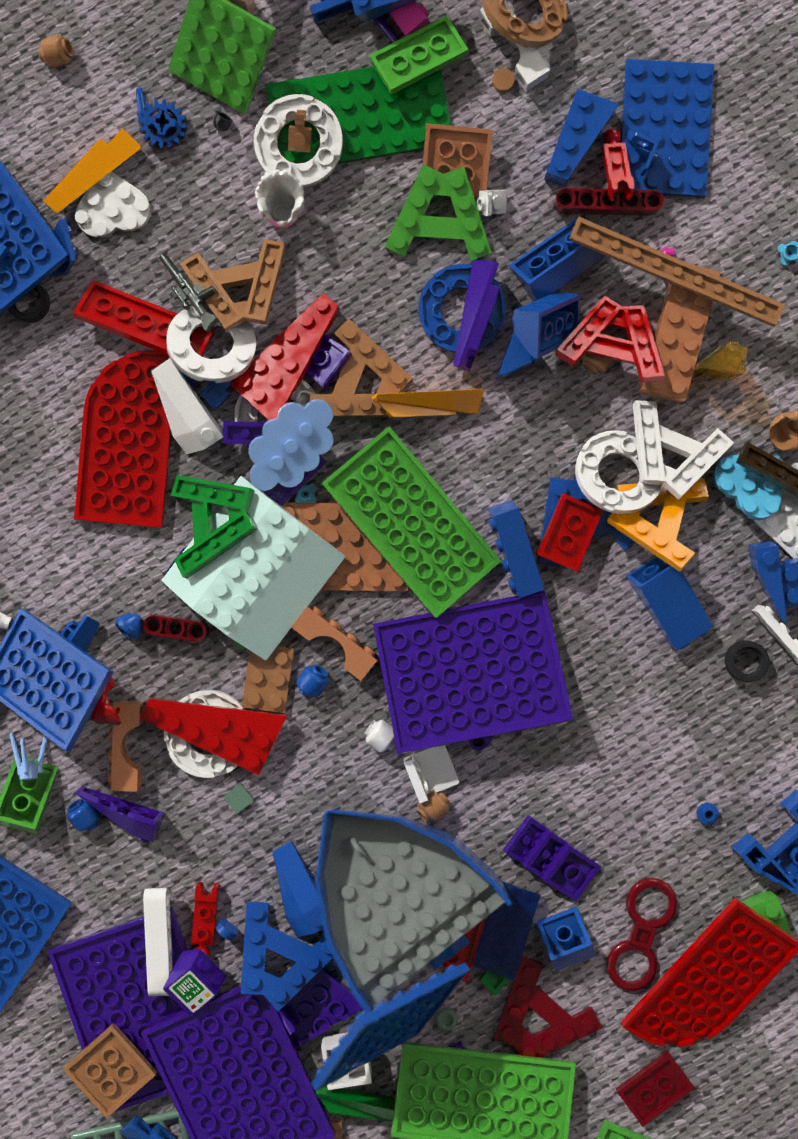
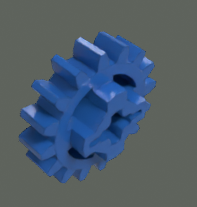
M155 99L154 106L147 103L148 111L141 110L143 118L138 119L139 125L142 126L139 128L140 133L145 134V142L151 140V147L153 148L156 144H159L160 150L164 149V145H167L171 150L172 143L179 146L178 138L185 139V134L182 131H187V125L183 124L187 121L186 116H180L182 114L181 107L175 109V102L167 105L166 99H163L162 104H159ZM168 112L171 113L177 119V121L175 119H172L168 115ZM163 118H165L166 124L164 125L162 132L160 125L163 122ZM149 129H151V131H155L158 134V137L154 136Z

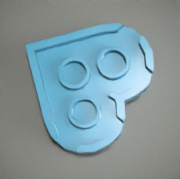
M739 455L723 457L713 470L712 479L714 486L718 487L725 494V497L735 499L737 508H740L744 514L748 515L749 519L764 520L775 514L781 504V488L737 464L736 461Z

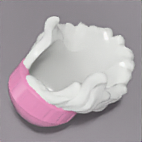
M275 169L272 172H265L255 191L259 212L261 214L264 213L267 220L275 227H290L304 211L303 184L287 170L280 171Z

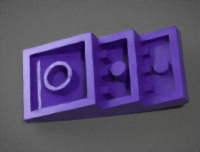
M529 814L503 849L506 854L522 863L525 868L541 877L544 882L576 902L601 869L597 862Z

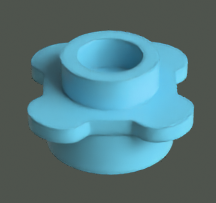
M792 241L786 245L780 244L777 251L781 255L780 263L786 266L790 262L798 263V242Z
M303 485L297 491L295 502L316 503V485Z

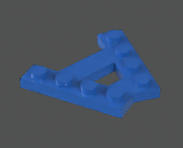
M550 478L541 541L561 494L564 493L578 500L585 498L589 505L603 510L586 498L576 478L573 480ZM603 510L592 538L611 533L620 547L626 550L635 541L607 523L612 513ZM541 556L538 557V564L560 567L555 562Z
M246 902L241 994L263 995L278 1012L333 958V955L326 943L325 935L315 945L310 946L267 925L268 902ZM266 949L295 962V964L281 978L265 972Z

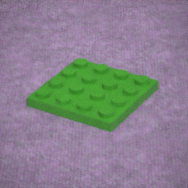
M189 0L168 70L245 114L249 109L277 29L228 0Z

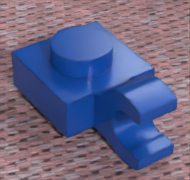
M233 380L222 383L212 381L199 393L216 410L231 396L227 390L232 388L230 383Z

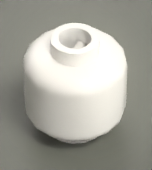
M374 720L364 733L367 744L378 752H384L387 749L391 751L396 745L393 728L384 720Z

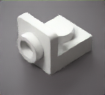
M507 190L479 191L477 199L479 214L492 216V214L506 213Z

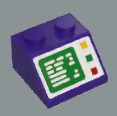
M201 949L182 951L163 990L189 1016H193L218 995L226 975Z

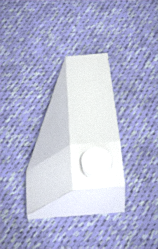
M168 359L152 370L172 435L186 454L204 450L223 438L222 428L171 359Z

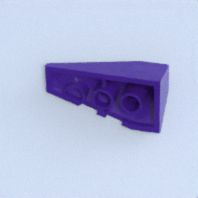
M83 786L77 790L76 795L128 833L136 836L139 841L149 843L157 838L164 812Z

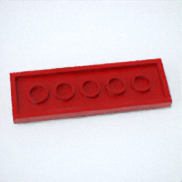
M92 280L73 312L74 318L169 355L167 351V331L171 321L178 313ZM199 326L190 336L191 347L201 357H203L215 334V328L212 327L208 333L204 330L203 326Z

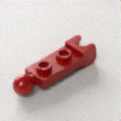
M613 128L605 132L603 136L605 144H603L602 148L609 200L614 201L615 193L622 192L626 200H631L634 193V181L630 172L626 144L619 143L621 135L618 130Z
M199 881L195 888L191 944H198V947L195 949H201L210 958V950L207 945L213 946L215 940L220 884L215 883L212 892L206 893L203 890V882Z

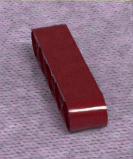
M564 188L558 191L553 202L555 210L562 214L651 216L656 214L664 204V196L656 190H634L631 200H633L635 206L630 207L625 203V195L622 192L615 193V200L612 201L613 206H606L603 199H609L608 189ZM562 197L567 198L569 205H562L559 199ZM588 198L591 201V205L585 206L582 204L581 199ZM647 200H654L657 207L649 206Z

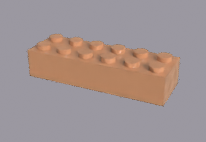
M696 266L720 277L721 272ZM668 282L653 336L665 377L660 382L640 383L638 393L678 404L686 401L713 301Z

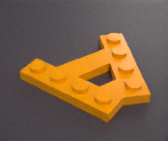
M699 478L679 500L663 485L661 486L659 494L649 505H663L658 527L639 516L640 511L630 514L612 513L607 523L681 572L695 554L676 541L686 503L708 500L709 495L705 478ZM638 483L618 485L617 491H630Z

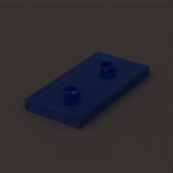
M501 881L512 903L508 906L504 902L487 916L472 966L514 980L541 894Z

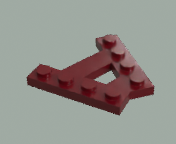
M525 956L521 957L493 1036L495 1040L514 1046L518 1055L541 1058L602 1029L592 1006L571 1016L536 984L543 963ZM528 1006L551 1026L533 1035L525 1029L522 1023Z

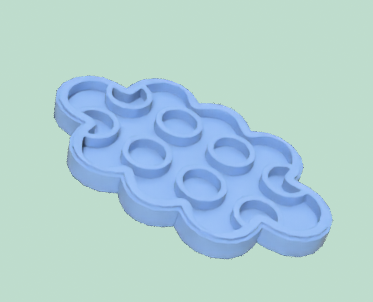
M315 399L306 404L305 407L295 402L286 403L280 408L278 418L270 419L264 424L263 436L256 437L249 445V456L255 463L250 470V480L255 488L266 491L272 489L277 483L285 487L297 486L303 480L304 472L314 470L318 466L319 455L328 452L334 440L332 432L328 428L333 419L332 408L328 402Z

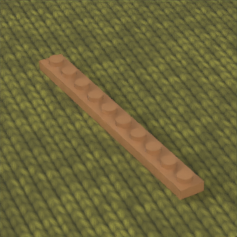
M581 217L577 218L569 237L570 241L773 327L777 325L785 306L781 302Z

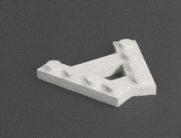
M635 400L633 403L640 483L663 485L678 500L734 443L718 428L703 443H700L659 425L656 402ZM661 446L683 455L687 459L677 469L663 464Z

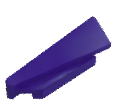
M474 260L472 262L453 363L455 367L468 372L471 370L500 287L492 285L499 265L497 262Z

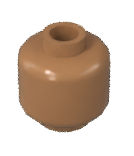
M56 34L41 40L38 53L42 62L51 68H58L71 62L74 50L69 39Z
M585 353L582 356V365L594 375L604 373L614 361L613 359Z
M431 791L427 794L428 801L418 802L419 809L417 812L427 824L429 822L436 824L449 813L447 805L449 800L442 792L438 794L435 791Z

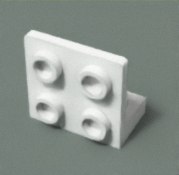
M445 745L428 748L403 758L419 803L428 801L427 794L431 791L439 792L459 784V779Z

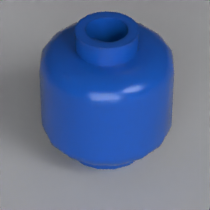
M319 665L305 667L296 682L300 694L307 698L310 696H320L329 684L327 671Z
M82 798L77 799L68 807L67 819L77 831L87 830L89 832L98 825L97 821L100 817V812Z

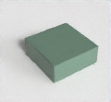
M242 783L224 795L225 800L236 814L255 800Z

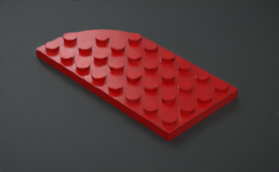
M152 350L129 353L108 364L101 371L95 382L91 384L83 410L74 520L163 528L171 429L152 370L170 359L169 355Z
M734 898L621 1021L622 1027L644 1041L658 1046L677 1044L678 1047L695 1045V1041L708 1037V1039H711L725 1030L798 953V939L737 898Z

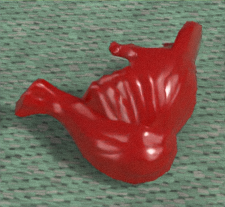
M112 677L89 717L97 724L120 725L122 723L118 716L120 707L114 710L107 697L108 692L116 686Z

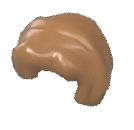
M798 410L780 413L770 424L768 431L770 441L782 452L798 450Z

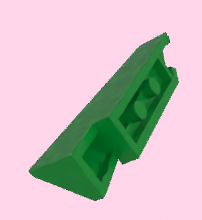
M327 1086L315 1091L329 1113L393 1121L394 1097L342 1088L328 1090Z

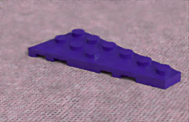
M324 967L284 1006L297 1029L294 1034L290 1035L295 1047L304 1045L329 1030L331 1026L341 1020H346L351 1014L363 1009L352 991Z

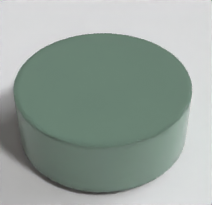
M444 1007L437 1012L436 1023L440 1029L449 1031L457 1025V1014L452 1008Z

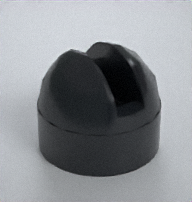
M217 111L213 120L215 128L220 126L219 131L228 130L233 122L228 115Z

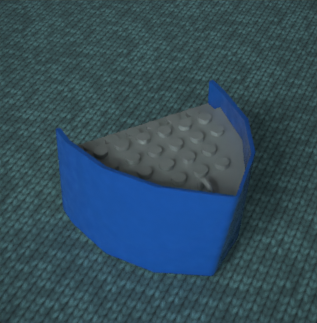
M329 809L324 813L315 885L325 939L354 997L368 1013L373 1010V1006L428 962L434 970L439 968L470 943L465 935L467 931L504 902L508 906L512 903L504 884L494 871L452 833L401 816Z

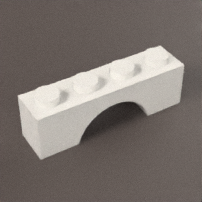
M505 0L506 9L511 11L512 17H516L511 2ZM481 8L479 20L490 37L503 36L493 29L484 9ZM516 44L520 52V60L515 66L514 75L526 92L548 78L550 65L544 56L541 57L538 47H523Z

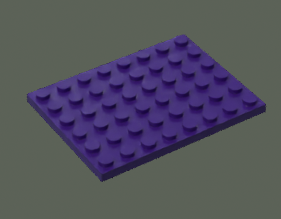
M545 590L521 598L513 596L446 609L437 618H434L431 613L373 624L397 754L573 720Z
M172 906L170 907L172 963L174 968L181 952L188 949ZM144 916L50 948L47 952L81 1049L83 1050L110 1025L115 1023L157 1070L156 1075L116 1111L168 1094L169 1092L141 1032L184 1010L170 996H148Z
M241 985L215 996L193 1016H189L183 1011L141 1032L190 1139H332L335 1137L333 1126L319 1096L316 1095L315 1089L311 1084L312 1081L291 1036L286 1030L279 1013L263 995L241 994Z

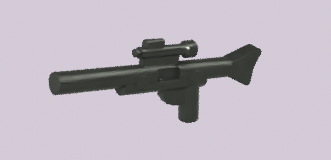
M166 253L162 254L160 260L178 284L177 287H171L173 290L171 292L175 300H180L184 310L190 308V304L186 302L189 300L200 315L204 330L209 333L219 319L208 313L203 305L206 299L217 293L214 286L204 289L199 284L193 286L185 273L178 271Z

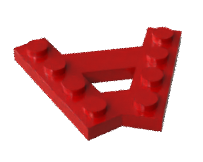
M606 296L597 303L557 348L555 353L557 357L573 367L585 353L634 364L637 367L641 383L660 382L665 377L644 305L623 307ZM609 326L626 329L629 340L602 333Z

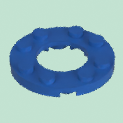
M468 264L451 265L435 273L424 286L419 299V320L425 334L438 347L456 353L460 330L451 328L443 320L440 311L441 303L444 297L452 290L459 288L468 289L472 265ZM493 279L492 285L498 286L500 289L478 350L486 347L496 338L505 321L506 300L504 292L496 279Z

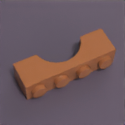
M314 605L313 608L308 606L291 628L308 641L318 636H328L337 640L345 651L344 669L362 681L376 663L377 658L375 655L377 653L367 645L365 648L357 643L359 639L349 632L346 635L340 630L342 626L335 620L331 619L329 622L323 617L325 613Z
M116 701L111 707L114 710L120 707L118 716L122 723L120 725H113V728H110L109 731L112 750H109L108 761L112 764L111 771L108 773V784L111 785V791L137 792L141 789L142 766L134 763L129 758L125 742L129 732L143 724V720L139 718L144 710V702Z

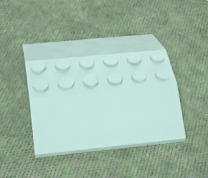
M240 476L234 485L255 490L249 514L257 530L188 579L182 577L176 563H174L161 581L194 611L228 637L262 659L267 660L346 556L261 490L255 488L252 483ZM217 506L212 513L213 531L229 520L228 508ZM194 538L183 552L194 545Z

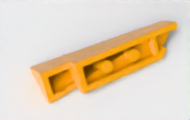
M123 128L108 144L100 138L43 201L55 213H59L140 150V144Z
M484 389L376 394L372 396V400L386 410V414L391 418L455 416L456 412L478 414Z

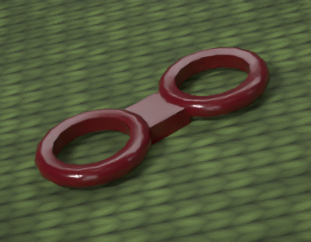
M658 878L639 880L629 890L626 898V909L634 923L628 940L615 945L607 956L606 969L608 976L616 986L623 990L637 991L644 989L653 981L658 967L656 955L651 949L656 930L668 924L677 911L675 891L668 883ZM650 887L659 888L664 891L668 898V908L665 914L654 920L644 919L637 913L635 908L638 894ZM630 949L643 952L649 962L648 971L645 976L633 982L620 978L615 968L619 955Z

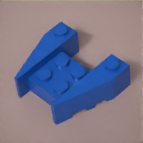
M771 541L749 544L751 567L754 573H756L774 613L781 621L787 622L785 608L798 606V558L780 561L778 545Z
M795 789L780 803L795 820L796 823L766 850L748 833L735 843L732 849L755 872L762 874L798 895V790Z

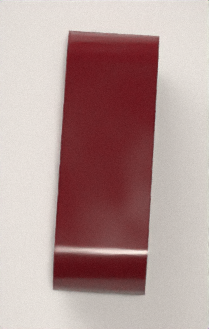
M156 614L147 617L143 623L145 632L155 636L201 641L209 635L208 624L200 620ZM152 619L159 621L160 627L158 630L151 628L150 623ZM174 622H178L182 626L179 634L172 630ZM196 625L203 628L204 633L201 637L194 634L193 629Z

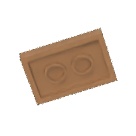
M277 646L267 660L262 659L252 651L249 652L242 703L243 708L286 713L294 648Z

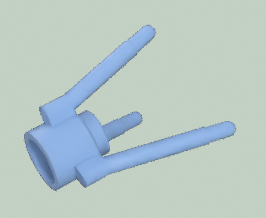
M10 733L20 780L38 779V773H42L48 737L45 735L43 737L38 763L35 765V761H27L25 739L23 738L20 740L21 762L15 736L13 733Z

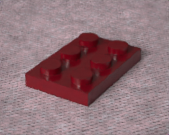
M667 1050L618 1086L616 1091L642 1127H644L693 1091L695 1087Z

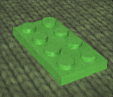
M446 15L369 55V58L392 95L467 56L469 49Z

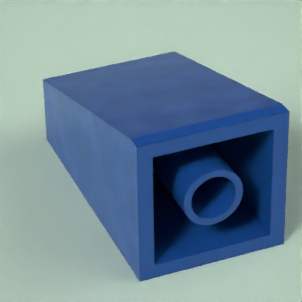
M657 556L625 576L668 644L676 651L687 647L692 640L704 636L708 630L713 628L683 572H679Z

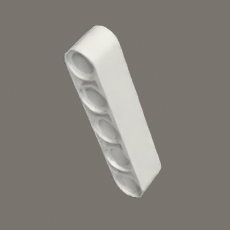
M148 888L144 890L143 897L148 996H169L163 990L173 970L169 889Z

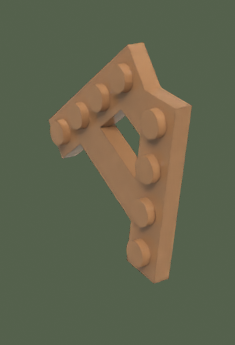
M264 239L258 262L211 271L201 255L196 253L181 262L180 266L193 285L199 284L204 289L214 286L217 293L206 299L205 303L213 315L219 319L218 322L226 333L245 321L266 325L286 251V243ZM252 283L247 301L233 303L224 288Z
M348 319L333 336L352 353V356L342 367L333 393L310 394V401L321 399L328 402L332 408L333 418L389 417L386 414V410L372 400V396L376 394L400 393L412 380V377L357 325ZM365 366L381 380L376 394H354Z

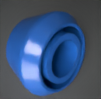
M126 613L116 618L115 625L126 638L134 641L139 639L144 621L137 613Z

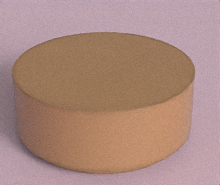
M506 68L498 69L492 79L495 90L501 93L510 91L515 81L514 74Z

